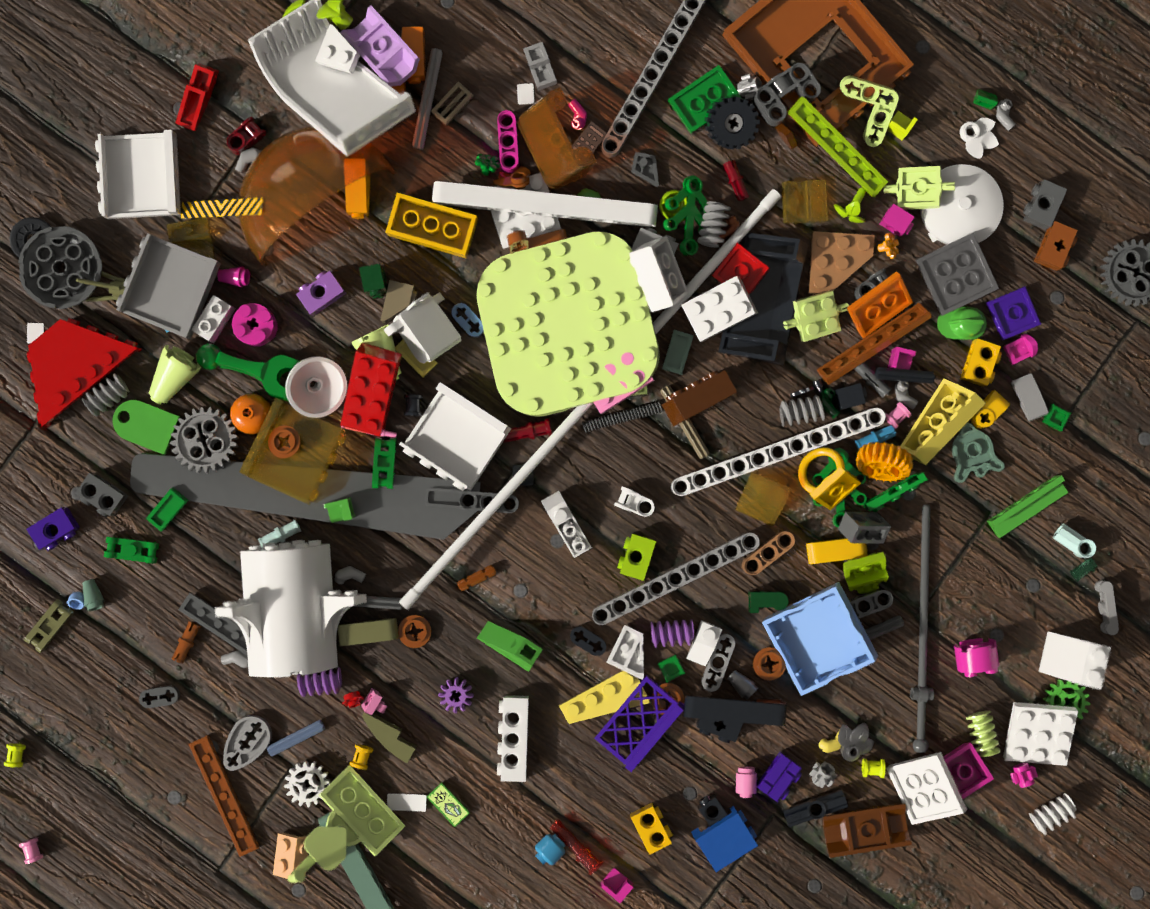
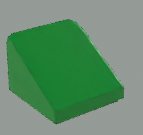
M978 89L973 103L991 110L997 105L998 99L996 95Z

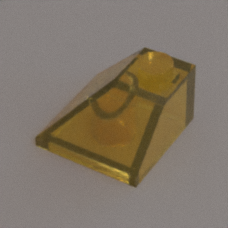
M751 472L735 510L773 526L784 508L792 488Z

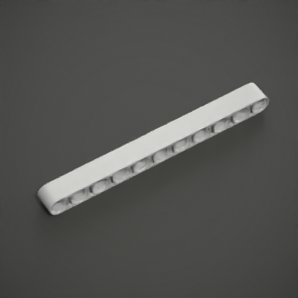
M441 181L434 182L432 203L445 206L644 227H656L658 205Z
M872 408L673 480L671 490L675 495L684 496L875 428L884 423L885 413L880 408ZM872 412H876L879 415L877 423H873L870 420ZM852 419L859 421L860 427L858 430L851 428L850 423ZM833 426L840 428L841 432L838 437H834L831 434ZM815 432L821 436L819 444L813 443L811 439L812 434ZM795 439L802 443V448L799 451H795L792 448V442ZM776 446L780 447L783 451L780 458H776L772 453L773 448ZM756 453L763 456V462L760 465L755 464L753 461V456ZM737 460H741L744 463V469L741 472H737L734 469L733 465ZM717 467H721L725 471V475L721 479L716 478L714 475V470ZM698 474H702L705 477L706 481L702 486H698L695 483L694 479ZM678 481H683L686 484V490L682 493L677 492L675 489V484Z

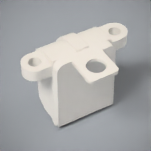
M428 292L418 298L407 309L398 314L392 324L384 329L388 337L396 332L399 333L412 354L421 363L433 361L461 342V336L438 305L444 300L440 292L433 297Z

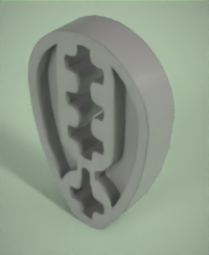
M249 715L236 722L229 733L224 748L223 764L226 769L235 771L245 767L258 758L269 746L272 739V730L264 718ZM260 722L262 731L258 730L254 734L256 739L253 738L249 741L250 748H242L243 743L241 740L245 741L249 737L247 731H253L255 728L253 723L257 724ZM239 752L240 754L236 760L238 765L234 764L232 766L229 757L232 758Z

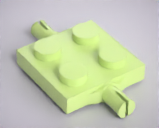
M941 166L899 168L896 185H885L883 191L884 194L896 193L898 197L897 206L903 210L940 208L942 191H955V182H942Z
M826 291L793 301L794 319L784 321V328L787 330L797 327L803 342L841 331L839 313L848 311L847 307L849 304L845 303L837 306L833 291Z

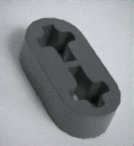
M171 685L150 688L140 694L139 702L145 708L171 705L179 700L180 691L177 687ZM168 690L175 694L171 701L169 697L162 698V695L168 693ZM148 693L150 696H157V699L152 700L151 704H149L148 700L145 701Z

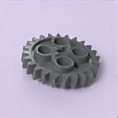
M1135 239L1130 240L1129 244L1127 241H1123L1121 246L1117 244L1114 246V250L1107 252L1110 257L1103 258L1107 264L1100 266L1101 269L1105 270L1104 273L1100 274V277H1105L1106 280L1101 285H1108L1105 292H1113L1110 297L1111 299L1118 296L1117 303L1125 300V306L1131 305L1132 302L1134 307L1139 306L1140 302L1142 305L1147 304V299L1150 301V282L1144 278L1150 279V273L1145 270V264L1150 265V242L1144 246L1143 240H1139L1137 244ZM1127 254H1129V255L1132 256V258H1133V263H1132V264H1129V263L1127 262V260H1126ZM1135 269V274L1138 275V276H1135V277H1134V276H1133V275H1134V272L1131 271V270ZM1118 272L1121 273V274H1123V276H1124V281H1123V282L1118 281V279H1117V274H1118ZM1136 282L1141 283V292L1136 289Z

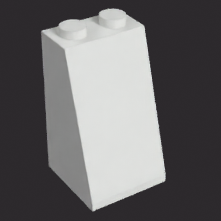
M1047 632L1039 672L1080 685L1101 689L1111 648L1090 641Z

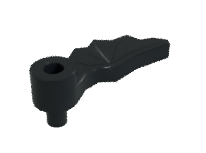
M822 380L814 381V386L790 394L791 398L816 388L821 393L823 391L822 386H824Z

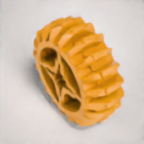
M870 442L859 449L856 466L863 475H868V478H874L876 481L899 482L909 477L913 467V458L906 449H901V446H894L893 443Z

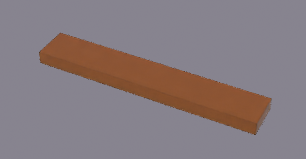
M920 303L914 305L818 368V374L830 385L932 318L930 312Z
M206 735L189 743L188 745L239 857L258 849L260 846L210 736Z

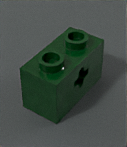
M380 263L360 267L364 293L373 299L385 297L384 294L387 293L388 285L385 270Z

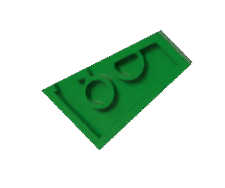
M924 472L914 473L905 480L866 501L863 506L866 511L873 510V512H877L885 507L884 503L902 497V493L918 488L920 483L928 479Z

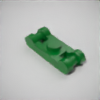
M382 437L375 438L372 488H394L397 438H390V440H382ZM382 448H389V451H382ZM380 473H386L387 478H380Z
M106 536V543L108 544L107 551H104L105 558L157 564L158 557H156V551L159 549L160 543ZM116 544L121 545V552H115ZM144 548H148L147 556L143 555Z

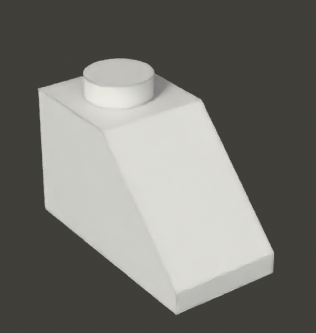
M701 620L686 659L706 666L716 647L722 629Z

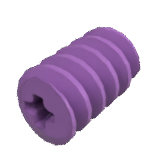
M674 620L672 626L669 621H666L664 627L660 621L657 622L656 627L651 622V636L655 648L658 647L660 641L663 647H666L667 641L670 642L672 647H674L675 641H678L679 645L682 646L684 640L690 646L692 640H694L693 620H690L689 625H687L685 620H682L680 626L677 620Z
M338 667L336 674H334L333 669H330L328 674L325 671H322L320 675L313 673L312 676L309 674L304 676L297 674V685L301 696L305 697L307 691L310 696H314L315 691L318 695H322L324 690L329 695L332 689L335 694H338L342 686L340 667Z

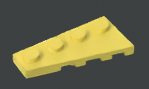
M622 670L563 702L559 707L569 724L617 712L640 684V681L637 677ZM642 687L643 696H648ZM644 699L643 703L648 704L651 701L650 699ZM631 700L629 703V708L640 706V700Z

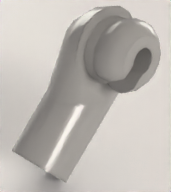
M257 148L243 151L240 154L235 170L245 173L248 163L260 161L263 158L262 151Z
M238 650L222 655L221 662L223 665L235 663L240 667L247 668L248 656Z

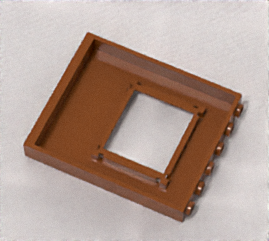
M759 0L724 29L722 34L753 73L761 79L763 85L779 73L789 69L791 66L785 59L832 20L836 22L869 62L855 73L854 77L893 89L896 86L894 83L899 78L903 81L912 73L910 69L914 65L860 0ZM794 71V76L798 79H801ZM852 81L850 84L845 85L848 91L850 88L857 89V94H859V88L855 87ZM840 87L822 102L816 99L810 103L839 133L849 125L847 122L851 118L856 120L864 113L863 108L868 104L870 107L874 105L844 95ZM867 87L864 90V96L871 97L875 89ZM809 88L805 89L806 94L809 96L814 95ZM790 91L780 100L788 112L800 98L795 91ZM795 121L815 147H818L819 144Z

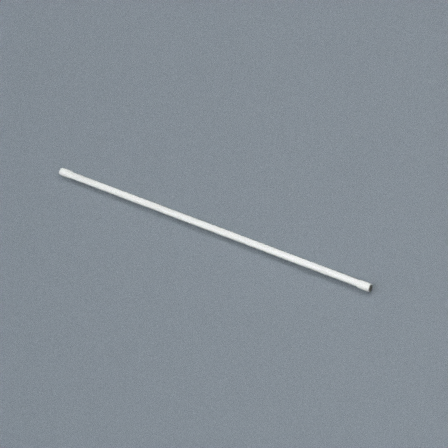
M772 189L760 202V205L686 285L689 294L675 305L667 307L653 322L656 334L726 258L734 246L779 201L781 195L776 190ZM594 403L578 406L571 412L418 583L403 596L399 603L404 608L410 609L423 591Z

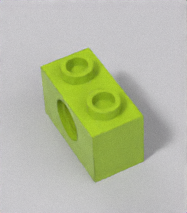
M631 534V537H626L623 547L627 549L625 557H620L617 566L620 569V574L644 581L656 541L635 534ZM633 551H639L642 555L641 560L638 562L631 561L630 554Z

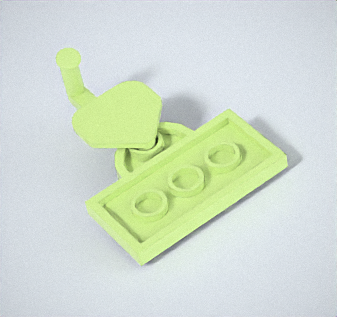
M350 765L319 794L332 811L327 817L326 827H317L306 837L304 847L310 855L289 874L288 881L290 883L303 882L305 873L316 862L325 870L335 869L345 859L346 847L356 845L359 842H362L376 856L405 827L402 821Z

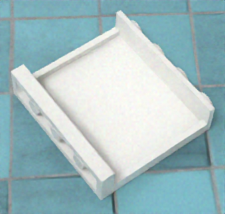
M164 130V133L116 136L98 134V140L95 141L96 151L99 152L96 168L97 172L100 173L97 189L101 193L98 209L103 217L106 219L181 215L177 134L173 130Z
M440 382L436 387L438 393L405 443L400 442L399 445L404 447L403 452L413 458L415 455L421 459L419 463L428 469L431 466L437 469L436 474L447 480L449 477L454 480L453 485L458 489L464 491L466 488L471 491L511 428Z

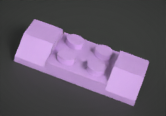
M371 5L367 9L366 18L354 29H346L340 32L375 73L390 87L403 84L416 72L419 63L417 55Z

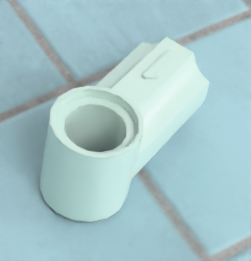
M1064 523L1054 533L1053 539L1071 550L1079 558L1092 557L1096 552V545L1093 541L1084 538ZM1082 543H1085L1088 546V551L1086 554H1083L1080 551V546Z

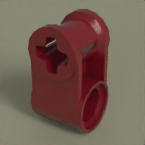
M252 116L244 120L227 137V145L235 155H240L243 151L250 149L262 140L267 133L254 122L255 119ZM236 140H242V145L239 148H233V143Z

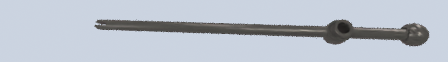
M929 505L922 507L918 686L912 687L910 690L911 700H917L918 702L917 739L913 741V749L915 752L925 753L929 749V743L925 739L926 702L934 698L933 688L926 686L931 511Z

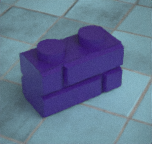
M779 752L757 782V788L776 802L780 799L784 800L790 792L788 787L791 783H796L800 779L802 768L782 752Z

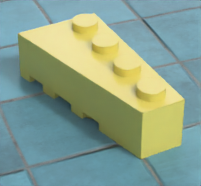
M943 379L904 439L901 449H906L914 460L926 465L986 403L975 392Z

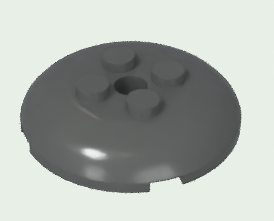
M66 226L49 227L34 234L24 245L18 262L19 278L27 294L36 302L56 309L74 307L88 299L97 286L78 283L76 279L80 278L99 282L102 272L101 257L93 241L79 230ZM64 263L66 266L65 272L59 273L58 267Z

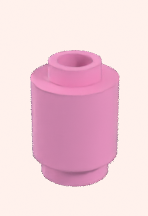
M738 767V772H736V793L740 794V797L751 798L752 794L757 793V773L754 767Z

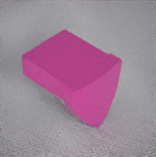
M1022 334L1021 338L1003 346L1012 365L1028 357L1032 358L1038 352L1037 341L1028 334Z

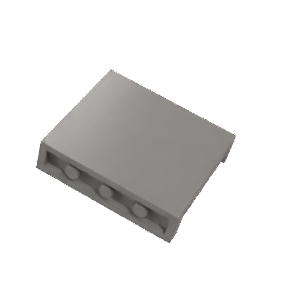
M147 233L146 237H143L140 242L139 248L141 250L139 255L132 262L133 270L131 275H128L125 279V290L123 295L120 294L117 299L116 306L118 307L116 310L191 339L193 335L192 328L201 315L221 263Z

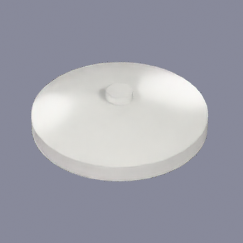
M958 164L942 169V182H955V191H942L940 208L920 209L925 227L933 237L946 245L970 233H974L978 243L982 242L995 231L1002 218L1003 196L997 182L986 171L972 165Z

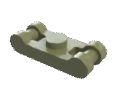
M57 599L28 633L24 641L28 644L31 643L36 647L35 650L42 653L58 631L72 617L74 611L71 608L67 609L63 606V602ZM56 611L62 615L59 619L54 616ZM38 633L44 637L42 640L37 638Z

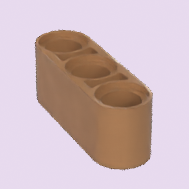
M780 531L742 561L743 571L749 575L760 573L794 546L795 538L793 534L787 531ZM786 534L789 537V543L786 546H782L779 539L782 535ZM767 547L773 550V556L769 559L763 556V551ZM750 560H755L757 563V568L754 571L747 569V563Z

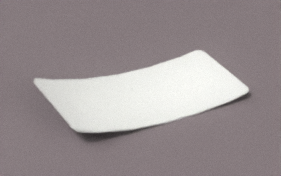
M388 794L387 806L391 810L425 812L426 795Z

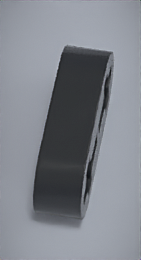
M582 626L574 627L571 630L570 639L575 645L594 656H600L605 652L606 643L598 635ZM582 630L583 636L588 640L579 639V641H576L574 632ZM591 640L594 643L600 641L602 650L593 651V646L589 644V641Z

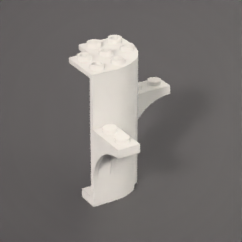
M305 540L292 541V545L291 543H279L278 546L274 542L263 543V547L262 545L249 546V550L240 551L244 598L238 599V603L237 601L224 602V606L216 607L215 611L216 616L231 618L241 628L247 645L249 676L289 677L296 674L318 673L338 667L336 633L340 619L350 607L366 603L367 599L366 594H358L357 590L345 591V593H341V590H333L330 544H321V540L308 541V543H305Z

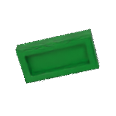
M172 487L146 517V520L162 532L189 500Z

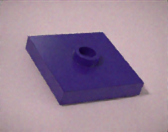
M1026 286L986 303L1001 340L1041 325Z

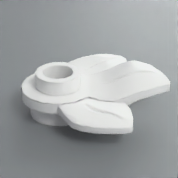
M980 118L976 122H966L962 125L960 136L966 142V150L970 155L980 159L983 155V149H992L998 146V140L991 132L995 121L989 118ZM967 129L973 131L972 136H969L967 134Z

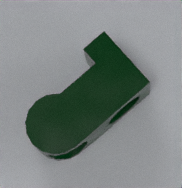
M748 591V612L759 613V607H772L780 611L785 609L789 602L788 597L778 591Z

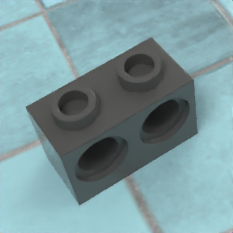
M88 473L76 491V494L80 496L79 500L88 506L94 505L98 508L96 511L104 517L108 515L116 516L129 496L96 473ZM91 485L96 487V494L94 496H91L89 493ZM109 496L114 501L111 507L106 505V499Z
M845 512L838 530L850 543H884L891 526L878 512Z

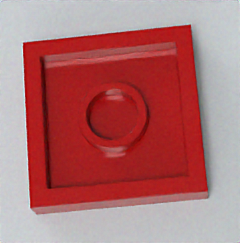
M737 243L712 276L721 283L740 276L750 295L771 268Z

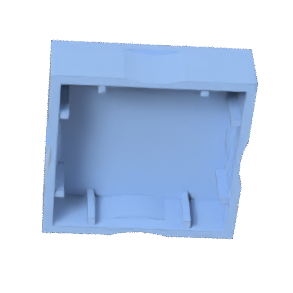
M839 582L767 616L762 622L775 648L782 655L787 670L801 696L828 684L836 677L850 674L875 662L878 657L874 646Z

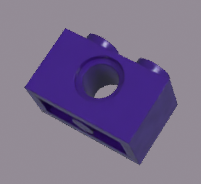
M61 507L26 530L38 550L46 549L50 551L59 545L58 541L63 538L68 540L75 536V531L80 529L68 507ZM53 525H56L58 528V533L55 536L51 533Z

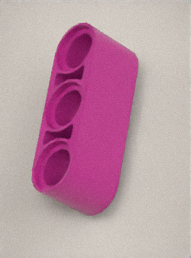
M505 110L499 113L497 118L500 163L504 172L514 173L519 168L517 123L513 112ZM506 117L513 120L509 126H504L501 123ZM512 138L514 140L513 145L505 146L503 144L504 139ZM507 158L515 160V164L512 167L504 165Z

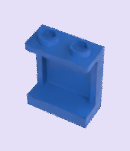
M734 806L730 808L731 814L701 832L699 828H696L691 832L715 872H718L758 846L754 840L757 837L751 826L746 827L744 824L747 821L741 810L737 812Z

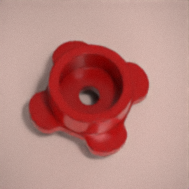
M359 691L348 693L343 696L344 702H342V705L349 708L357 707L364 700V697H361Z

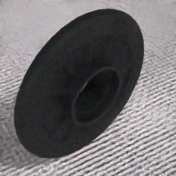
M28 217L18 221L13 226L9 237L13 252L20 257V253L27 242V237L30 234H36L45 228H49L51 225L36 217Z

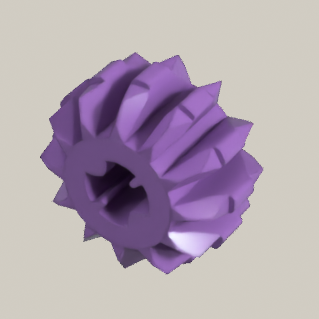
M455 677L454 684L448 679L446 682L449 687L443 684L440 687L445 691L438 694L439 697H445V699L440 701V704L448 703L447 711L453 706L454 713H457L458 706L462 711H465L464 704L470 706L472 703L467 698L474 697L473 693H467L472 689V686L469 685L465 688V679L461 684H458V677ZM453 690H456V693L458 691L461 693L459 700H456V697L455 699L451 697Z

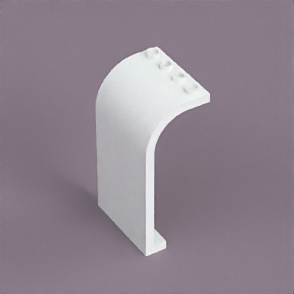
M310 0L252 36L248 41L260 69L280 98L340 151L349 156L414 113L415 108L411 96L407 92L400 95L359 61L353 74L321 65L315 61L330 25L327 18L318 19L316 17L317 11L322 6L321 1Z

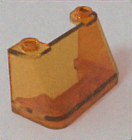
M561 87L547 93L523 112L518 119V127L547 186L553 189L560 188L585 177L597 163L589 148L583 146L576 149L572 148L556 115V112L562 110L566 104V97Z

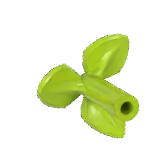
M859 188L853 201L846 206V209L834 204L838 214L843 218L848 216L851 222L865 223L866 220L857 215L860 213V203L866 190Z

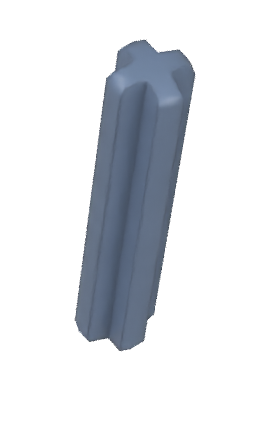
M318 720L269 745L267 751L270 756H274L324 731L325 726L321 720Z

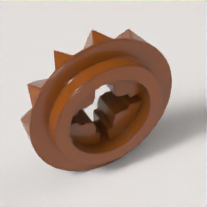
M279 426L269 436V449L278 458H291V456L298 453L299 446L301 445V436L297 433L296 429L290 426ZM279 437L284 439H287L289 437L288 443L290 447H282L281 445L283 444V442Z
M411 615L400 623L398 635L401 642L407 647L419 648L429 641L431 626L428 620L422 616ZM413 623L417 629H423V631L418 633L417 640L414 634H406V632L412 630Z
M765 647L755 655L753 668L760 678L775 680L784 673L786 663L776 648ZM767 655L771 661H778V663L772 665V672H770L767 666H761L767 662Z
M672 683L659 685L667 693L670 691V695L674 699L684 704V694L677 685ZM652 699V705H653L654 709H655V699ZM658 699L659 710L668 709L666 708L665 701Z

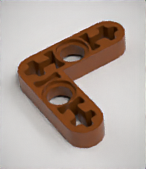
M565 229L528 239L524 230L515 231L507 235L510 254L568 238Z

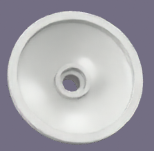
M320 356L309 357L297 363L290 371L286 380V396L290 405L298 413L312 418L324 417L334 412L342 404L347 392L346 376L341 367L331 359ZM315 381V386L310 387V383Z

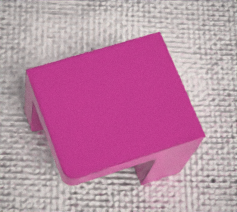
M901 347L893 348L888 368L910 370L912 358L916 356L917 351Z
M612 868L601 882V888L619 903L634 888L633 883L616 868Z

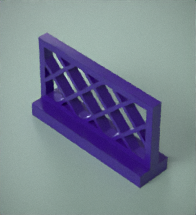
M646 676L594 739L624 763L626 769L632 772L682 713L684 704L675 700L650 677ZM646 682L653 687L654 696H643L642 687ZM666 698L672 704L668 709L659 710L658 699ZM655 699L656 710L644 711L643 700ZM640 700L641 711L630 712V701ZM656 713V724L646 725L645 714ZM641 714L643 726H631L630 715ZM627 715L628 727H617L616 718ZM643 729L644 738L633 741L632 730ZM628 730L629 741L618 742L617 731ZM605 731H614L615 742H607L601 736ZM630 744L631 753L625 758L619 752V745Z

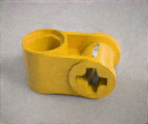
M995 390L988 394L983 400L986 404L971 418V423L974 427L981 429L991 426L1009 407L1010 403ZM981 415H984V416H985V417H984V421H985V422H983V423H981V419H982Z

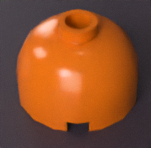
M250 393L237 398L230 410L233 425L245 434L263 432L269 427L273 414L270 403L264 397Z

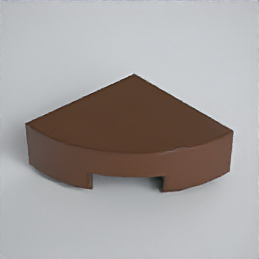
M783 123L775 126L778 134L790 149L793 150L798 146L793 132Z

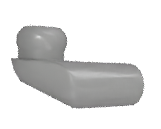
M1004 99L997 105L996 117L1009 131L1016 123L1009 117L1012 102L1009 99Z
M904 381L897 382L895 385L896 399L913 410L918 400L909 396V383Z
M348 566L338 570L335 573L334 579L338 584H344L346 580L351 578L362 583L366 574L352 566Z

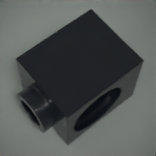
M861 383L834 390L839 410L866 403L867 392L865 387L861 386Z
M714 794L712 796L706 795L699 800L698 810L710 826L728 815ZM712 805L718 808L717 812L714 815H709L707 808Z

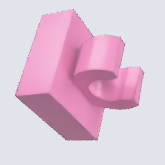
M371 688L361 705L363 710L370 715L375 710L384 713L387 708L385 702L381 701V694Z

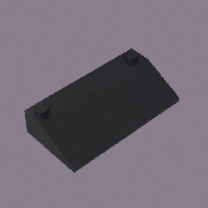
M747 233L742 239L741 246L771 269L749 295L758 313L724 330L718 352L766 363L784 365L791 328L786 330L783 322L794 318L793 301L798 299L809 244L801 239Z

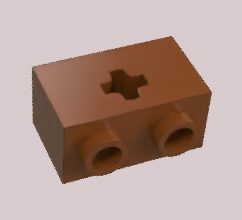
M1053 221L1052 226L1046 230L1034 262L1055 271L1066 267L1070 258L1068 256L1069 250L1075 246L1078 239L1076 237L1078 230ZM1056 243H1059L1058 247L1060 248V250L1058 251L1056 250L1057 246L1054 245Z

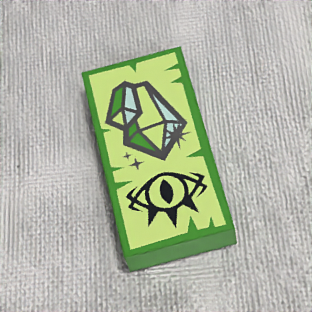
M443 782L427 795L430 802L454 827L470 813Z

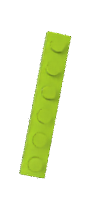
M800 97L787 112L871 197H875L888 183L804 97Z

